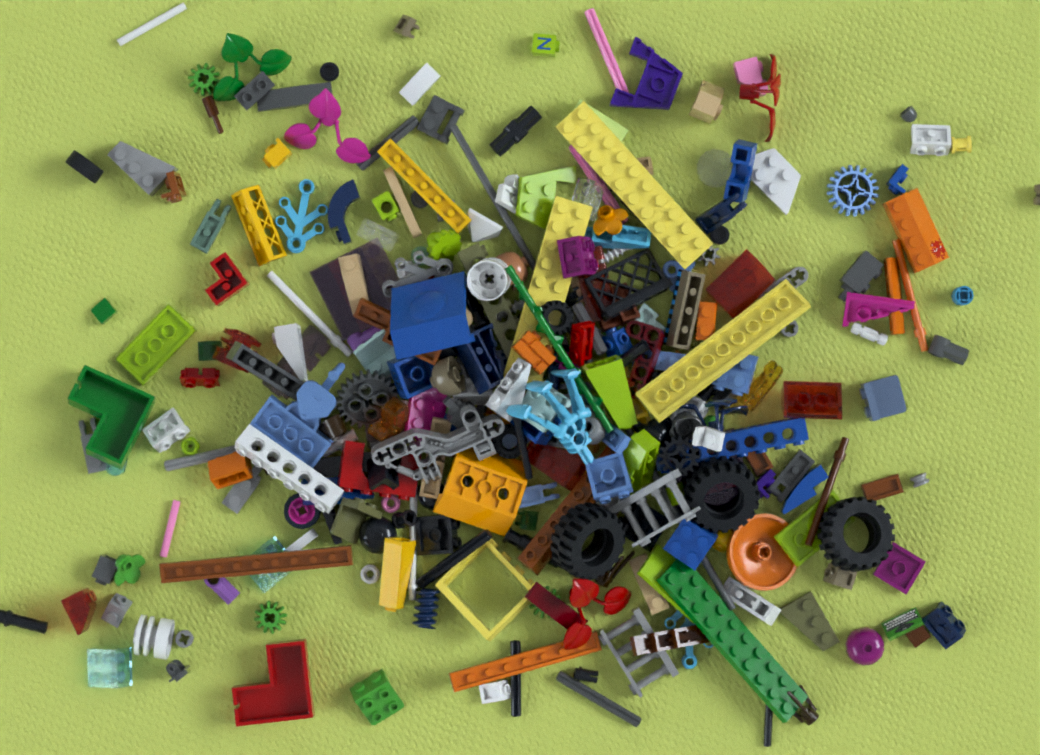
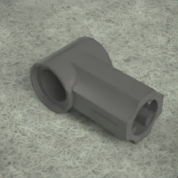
M935 334L928 353L963 365L969 355V350Z

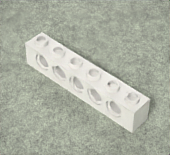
M249 424L235 441L234 448L239 455L251 459L256 467L264 468L272 478L281 480L286 488L298 492L303 500H310L319 511H325L329 514L342 497L343 489ZM259 446L261 450L254 451L251 447ZM275 457L277 461L270 462L267 458ZM290 468L293 472L285 473L283 469ZM306 479L308 484H301L299 480ZM315 490H322L324 495H317Z

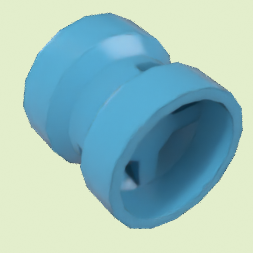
M967 286L957 287L951 294L952 301L959 306L971 303L974 297L972 289Z

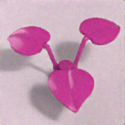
M326 88L309 103L310 112L319 118L314 129L310 130L307 124L298 123L289 127L284 134V139L289 144L300 149H310L316 144L317 138L313 133L317 131L321 123L325 126H332L334 124L337 142L340 145L336 149V154L340 159L348 163H362L371 157L366 145L361 140L346 138L343 142L341 141L339 120H337L341 115V108L335 97Z

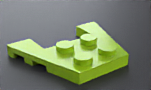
M577 166L519 177L515 216L545 230L555 199L556 182L575 183Z

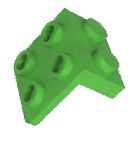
M383 669L372 673L369 677L350 688L355 703L371 725L380 723L404 707L403 701L391 686Z

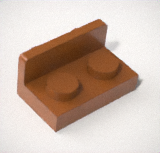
M175 171L166 173L165 184L168 190L171 189V192L162 194L161 199L171 203L182 201V197L186 196L181 175Z

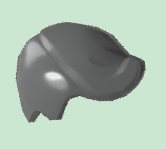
M683 411L678 413L673 419L669 436L677 439L678 435H681L682 440L686 436L689 439H693L695 428L703 426V423L693 413Z

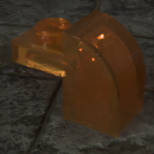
M394 396L381 407V418L368 428V433L380 442L392 435H398L407 423L409 416L408 405Z

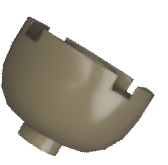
M454 356L439 360L432 369L431 385L443 395H457L464 392L466 388L465 377H461L459 373L462 368Z

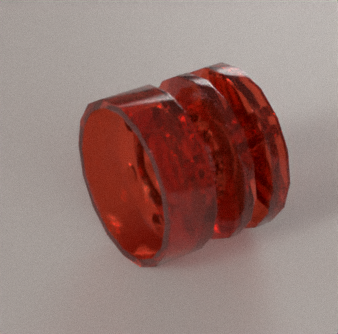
M224 328L223 332L231 336L229 339L220 337V340L227 345L226 347L216 346L212 358L249 373L227 359L226 355L235 341L244 344L248 348H251L252 345L260 348L262 343L258 342L253 336L237 329Z

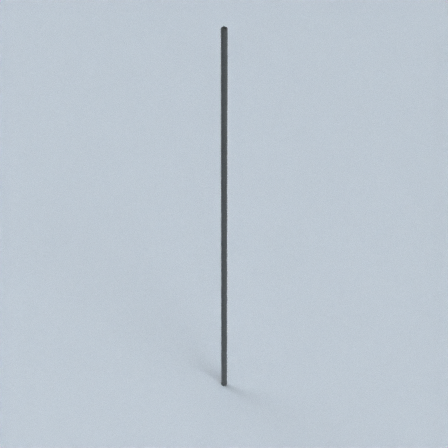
M458 126L451 127L453 135L533 271L536 263L534 257L506 209L495 202L497 193ZM592 358L584 360L586 364L594 362ZM633 428L625 430L628 437L635 433ZM654 468L652 477L654 482L661 478L656 468ZM666 485L662 486L661 493L677 519L682 516V513L677 505H671ZM705 555L701 563L721 598L731 611L736 606Z

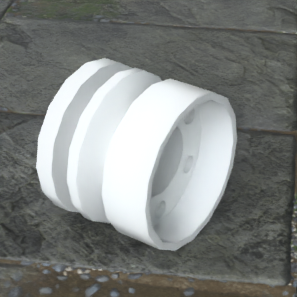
M494 257L484 258L473 265L467 276V285L471 294L483 301L495 300L503 295L511 284V278L505 270L508 265L501 259ZM493 274V281L489 282L487 279L490 275Z
M142 614L134 631V654L140 655L143 648V655L148 656L152 648L154 658L167 660L173 642L175 621L161 618L158 626H156L154 616L150 617L147 624V615Z

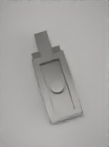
M254 466L252 469L253 478L234 484L222 501V504L238 514L259 485L261 477L258 475L263 468Z

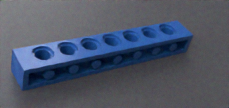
M797 416L726 431L722 451H716L714 454H708L707 448L703 446H693V448H699L697 455H700V458L695 459V461L700 463L703 460L705 462L710 461L709 458L714 456L716 459H720V456H727L729 460V456L745 457L748 456V452L755 451L756 454L767 452V448L774 447V450L786 448V444L793 443V446L805 444V440H809L805 417ZM786 428H790L792 431L789 438H783L782 432ZM767 432H771L773 435V439L770 442H765L763 439L764 434ZM748 436L754 438V443L751 446H746L744 443ZM729 440L735 441V447L732 450L726 449V443ZM675 444L672 445L667 451L673 450L675 448ZM683 444L684 451L688 452L690 448ZM678 451L679 459H678L677 461L680 460V457H684V456H685V455H682L680 451ZM657 456L656 470L661 471V473H669V469L663 470L665 464L660 465L659 461L662 458ZM666 459L667 463L671 467L675 468L674 462H671L668 459ZM686 461L683 464V468L690 463V461Z

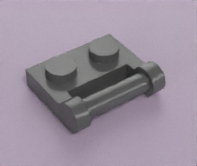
M434 95L417 130L447 145L450 141L449 136L452 133L450 128L456 125L460 115L463 116L465 110ZM448 110H451L453 114L441 135L437 131Z

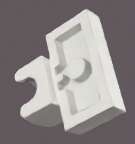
M517 174L505 177L504 183L498 185L495 199L496 203L516 214L519 176Z

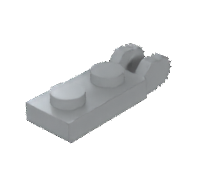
M95 418L90 419V425L92 427L93 432L97 427V421ZM84 420L79 421L80 433L82 435L80 437L88 474L108 470L107 463L86 454L85 448L92 434L87 435Z

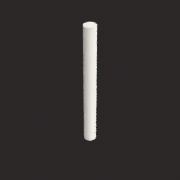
M183 2L117 39L119 45L122 46L183 12L187 9L186 5Z

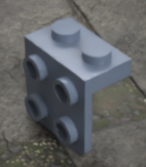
M893 375L860 384V396L862 400L864 399L866 405L864 412L866 418H869L870 421L880 420V418L906 411V404L898 376Z

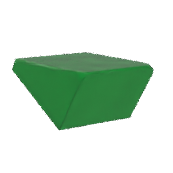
M106 298L91 309L92 313L103 325L118 312Z

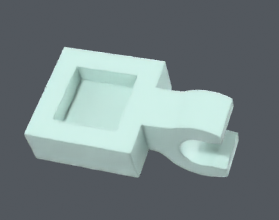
M644 303L638 310L640 318L635 321L658 327L664 331L666 327L656 320L659 314Z

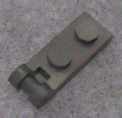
M799 449L766 491L776 496V500L781 503L815 461ZM780 483L786 487L783 491L777 488Z

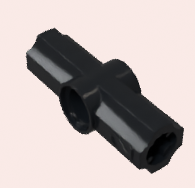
M532 106L528 107L517 119L512 120L489 146L501 157L514 144L519 143L528 134V131L542 119V116Z

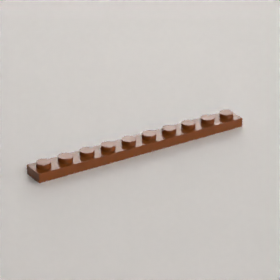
M352 545L168 562L160 563L159 567L161 583L350 566L353 565Z

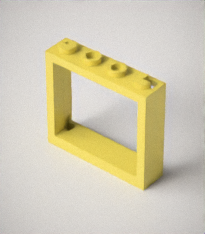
M492 538L453 566L435 584L488 641L495 638L530 601L524 597L490 631L448 585L486 548L528 590L535 584L531 578L527 580L523 576L525 572L518 565L514 567L510 563L512 558L505 551L501 553L497 549L499 545Z

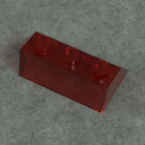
M746 249L705 290L734 319L746 310L776 280L761 262Z
M783 381L781 408L784 418L842 419L841 383Z

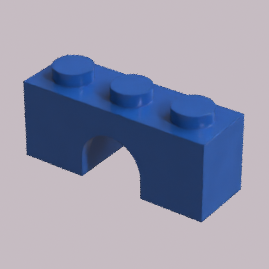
M740 139L734 143L730 161L733 163L730 177L726 182L723 199H727L735 192L740 195L735 202L741 203L747 199L758 143Z

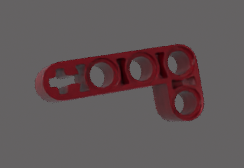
M630 321L626 326L628 336L638 340L644 339L652 351L651 358L646 359L644 352L635 360L628 380L631 398L637 399L635 396L636 392L633 389L637 388L640 390L651 382L665 334L658 327L640 321ZM638 324L640 326V332L637 335H635L633 333V327ZM656 330L658 332V338L655 341H653L651 339V333ZM641 367H644L646 369V374L644 377L639 376V370Z

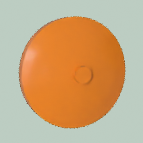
M755 514L752 519H747L748 523L745 526L740 525L738 530H732L727 542V562L732 574L744 586L761 591L773 590L784 585L793 576L797 568L773 537L786 527L788 523L773 514Z

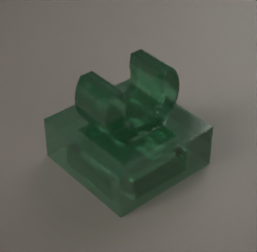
M530 510L518 511L517 515L522 516L521 522H515V525L520 526V529L536 531L539 512Z

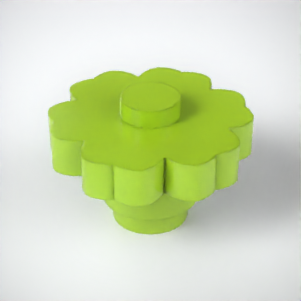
M443 229L440 232L430 233L427 237L428 247L426 252L429 254L428 257L435 260L448 258L453 261L454 255L460 252L462 246L460 242L461 236L453 229L448 231Z

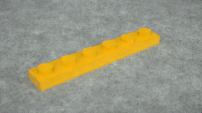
M391 138L377 151L458 234L472 221Z

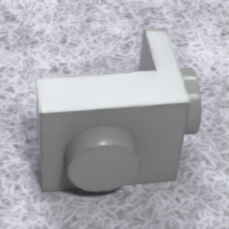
M116 593L108 603L101 619L118 628L133 602L125 596Z

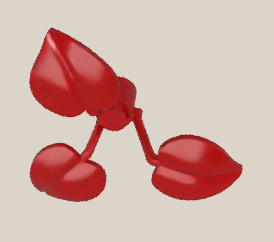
M769 54L772 64L771 76L768 81L757 84L752 83V85L741 84L739 99L750 100V103L761 106L769 111L770 134L765 142H769L774 133L776 124L775 108L758 102L755 99H759L760 93H773L774 106H777L780 96L781 74L777 75V60L773 54ZM770 85L769 87L771 88V90L760 89L761 86Z
M573 579V585L569 592L570 603L573 607L577 608L581 623L575 622L568 628L564 637L563 648L571 650L581 647L591 637L592 629L589 625H585L586 621L581 607L587 606L593 600L600 605H604L603 612L605 614L613 615L626 607L631 597V591L625 587L617 586L606 593L605 601H601L596 598L599 594V586L595 582L588 579Z

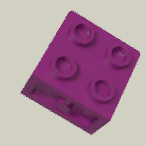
M574 236L557 240L564 279L597 273L598 263L594 259L593 254L595 245L590 237Z

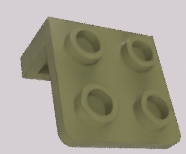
M343 497L331 528V534L356 544L359 539L360 528L365 522L366 517L381 519L383 512L376 510V505L367 502L364 504L365 500L354 497L352 500Z

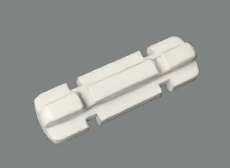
M856 322L852 325L851 333L860 334L861 337L873 342L877 341L880 345H885L888 340V336L883 333L879 334V331L866 326L861 327L862 325Z

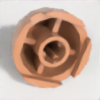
M505 252L495 257L504 261L508 266L512 265L520 280L523 281V284L528 278L527 267H529V264L524 256L520 258L515 252ZM511 280L510 287L514 291L517 288L514 287V283Z

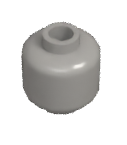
M594 417L585 418V430L589 433L588 437L592 440L589 444L595 445L600 443L605 437V428L598 419Z

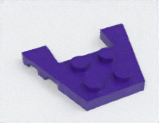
M635 37L629 55L647 61L635 95L616 88L609 106L669 110L683 73L666 59H662L651 47H647L642 43L641 39Z

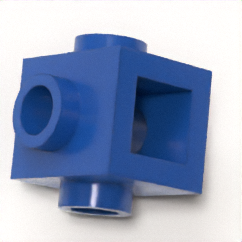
M616 327L605 331L606 335L601 337L607 347L606 354L608 357L622 355L633 347L625 327L618 330Z

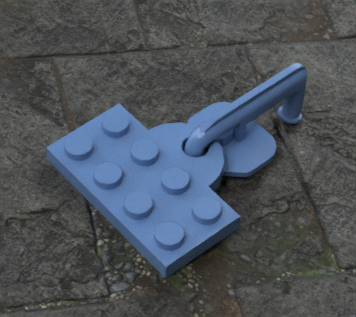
M338 363L332 371H329L328 377L322 385L313 380L306 381L296 394L297 400L291 402L288 406L271 395L250 425L314 468L334 442L318 429L321 425V418L327 417L336 406V398L329 390L345 370V364Z

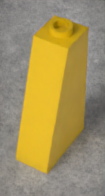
M403 537L385 538L379 605L384 606L387 611L396 612V609L404 608L417 543L415 540Z

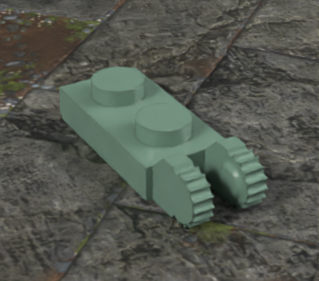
M216 199L210 211L205 215L190 243L191 246L208 254L232 207L227 204L221 216L218 217L215 215V212L221 204L219 199Z

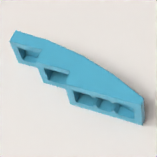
M622 225V230L619 234L611 235L605 231L597 236L594 233L593 227H587L585 236L593 240L595 248L637 249L650 247L651 232L647 228Z

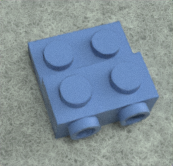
M749 354L711 383L714 385L713 389L724 391L725 388L731 389L732 394L743 396V393L748 394L759 357Z
M615 453L594 459L592 463L585 465L592 494L596 502L606 504L611 502V498L617 496L619 499L627 498L631 492H634L623 453L621 455Z

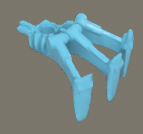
M574 368L557 369L550 372L554 376L564 378L571 400V414L549 391L553 383L547 380L529 382L525 388L543 395L558 415L562 424L558 426L530 413L532 406L528 404L510 405L506 410L507 414L521 420L528 418L552 432L555 438L559 439L568 453H578L585 465L592 463L594 457L586 446L592 440L588 437L589 433L585 430V418L591 416V410L589 407L585 408L582 396L579 395L574 378L578 377L580 371Z

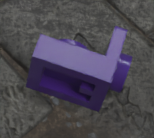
M771 469L767 470L756 481L760 498L765 497L768 499L770 497L763 487L766 486L768 488L775 481L773 477L776 474Z

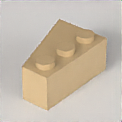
M703 80L689 115L709 124L712 120L716 121L723 108V105L720 103L724 88Z

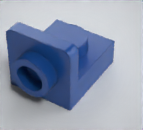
M904 164L898 167L886 183L889 186L888 190L895 195H902L906 192L905 189L897 184L898 182L902 184L908 176L906 172L909 168Z

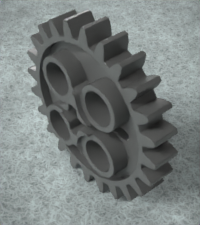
M367 369L366 374L359 370V376L352 373L353 379L345 378L347 384H340L342 390H337L339 396L336 397L337 408L340 410V416H344L345 422L350 420L351 426L357 423L358 429H360L362 424L365 425V428H368L371 424L373 427H376V423L382 426L383 419L390 421L388 415H395L393 409H398L396 404L399 402L398 391L395 389V383H391L390 377L385 379L384 373L378 376L377 370L371 374L370 370ZM362 386H369L367 389H361ZM380 394H384V395H385V396L382 397V398H377V396L380 395ZM353 401H358L355 405L350 404ZM370 409L374 410L372 413H367Z

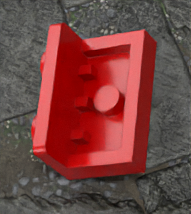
M590 320L572 324L569 358L578 366H583L584 360L591 359L595 323Z

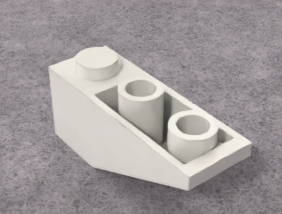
M518 357L485 404L497 415L509 422L513 418L507 414L506 410L510 405L522 404L531 364Z

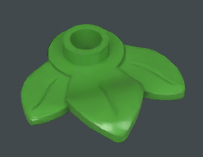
M139 554L134 556L120 555L115 562L117 572L114 576L115 584L120 586L124 581L130 584L136 583L141 575L139 568L146 562L144 557Z

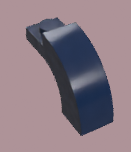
M354 180L346 182L335 192L328 208L329 227L331 230L339 229L336 231L339 242L343 241L344 245L352 243L345 224V212L350 204L361 199Z

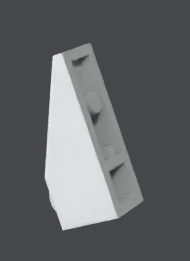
M294 323L274 327V333H272L273 343L276 344L298 378L305 383L308 381L300 325Z
M730 576L723 585L734 603L772 626L781 612V609Z

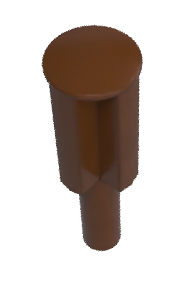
M212 95L204 97L202 101L209 118L212 117L218 134H222L224 131L217 116L220 113Z

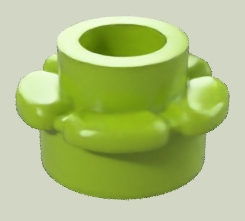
M194 437L184 439L181 442L182 452L185 455L197 454V450L200 448L199 442Z

